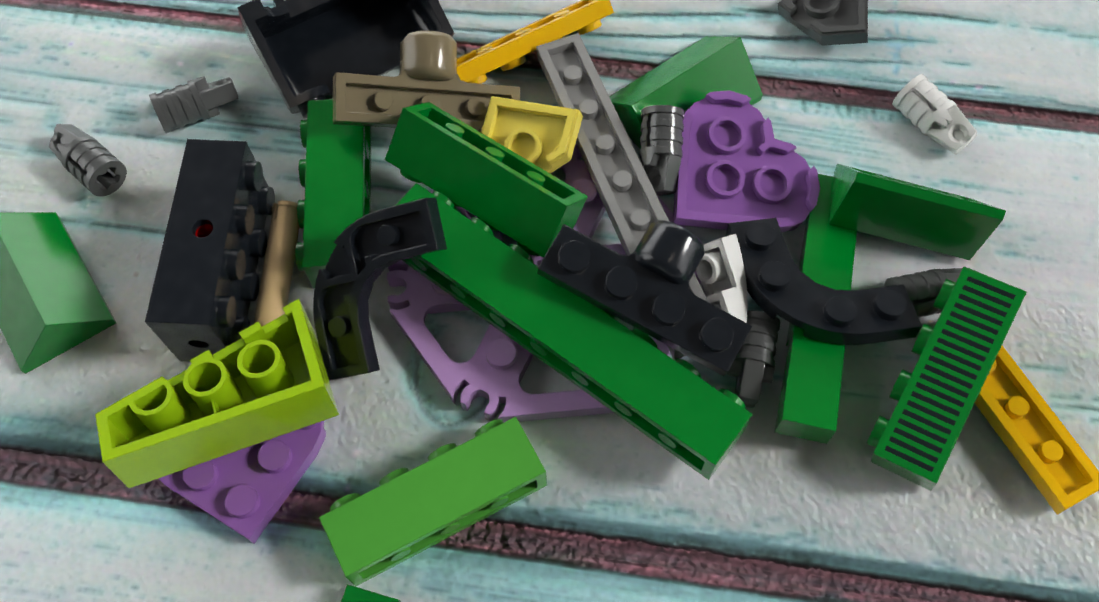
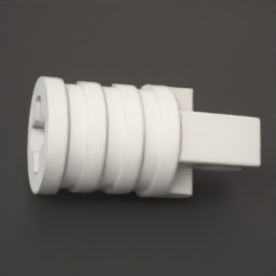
M923 74L916 76L906 84L893 100L892 105L897 110H900L907 119L909 118L914 126L920 128V131L925 136L930 137L955 155L961 152L977 136V130L957 107V104L949 100L947 95L939 91L938 87L930 83Z

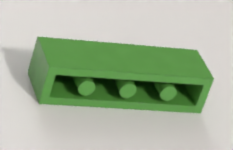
M517 417L503 422L502 419L493 420L479 428L475 433V438L459 446L455 443L444 445L428 456V462L410 471L408 468L397 469L384 476L379 482V487L361 496L359 493H352L335 501L330 506L331 511L320 516L319 519L345 577L356 587L547 486L546 470Z

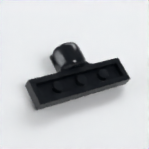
M658 220L652 222L635 251L628 256L618 254L563 224L538 267L537 274L722 376L728 373L752 328L751 325L691 292L689 282L704 256V245L692 232L669 221Z

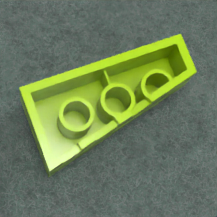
M300 299L283 307L282 309L285 314L266 325L261 326L259 322H256L239 332L242 337L241 339L212 355L207 350L189 360L191 365L171 379L166 380L161 376L96 413L95 418L102 462L128 488H132L338 416V409L316 335Z

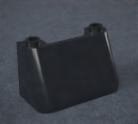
M252 0L237 7L242 27L290 113L301 112L303 118H307L308 101L333 98V76L336 72L381 76L400 67V42L408 33L437 31L449 34L452 37L454 35V31L438 0H273V8L269 6L264 7L260 0Z

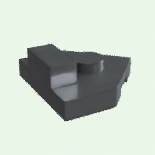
M782 0L778 3L779 15L822 46L868 43V0Z

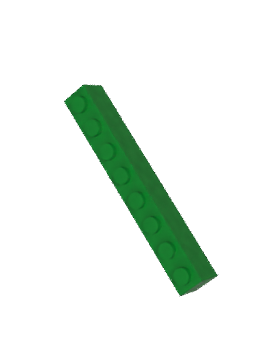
M416 183L396 204L400 205L423 198H436L447 246L446 250L402 260L706 479L709 480L743 434L753 415L745 409L744 402L736 394L723 388L717 390L701 379L699 371L692 364L681 358L673 360L657 349L656 342L648 334L636 328L628 329L615 320V316L537 274L538 266L534 264L533 259L524 249L515 244L508 246L494 237L493 231L487 224L476 217L468 219L462 215L444 194L438 191L430 193Z

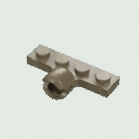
M416 31L408 33L400 42V73L398 76L390 77L339 72L334 74L333 124L396 128L404 107L430 102L481 132L491 96L520 100V87L467 83L460 80L457 74V42L454 38L443 32Z

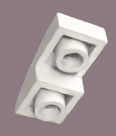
M736 234L703 244L705 252L696 269V273L701 281L708 302L747 323V284L742 254Z

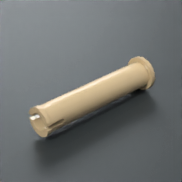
M281 200L278 201V204L273 203L272 218L254 324L259 322L261 326L285 314L282 308L288 305L295 248L300 227L297 218V203Z

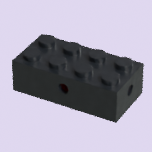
M187 139L145 318V323L179 361L190 362L189 360L207 350L213 355L241 339L242 337L239 332L251 326L248 312L250 301H256L259 293V277L256 270L259 257L263 258L266 253L267 234L264 228L267 215H272L271 210L273 203H275L274 189L268 186L263 176L262 165L259 161L255 160L246 141Z

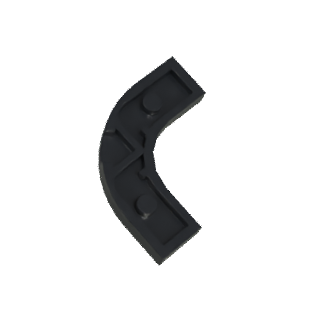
M423 198L369 213L349 225L334 241L337 246L332 252L325 269H319L313 298L315 330L329 381L380 370L369 322L368 300L374 282L387 267L401 260L447 249L436 198Z
M776 218L728 224L725 236L733 234L737 236L745 269L747 292L751 298L771 318L775 319L778 315L789 323L804 329L803 336L831 344L864 345L916 338L922 328V324L904 284L863 290H835L815 283L799 270L790 256Z

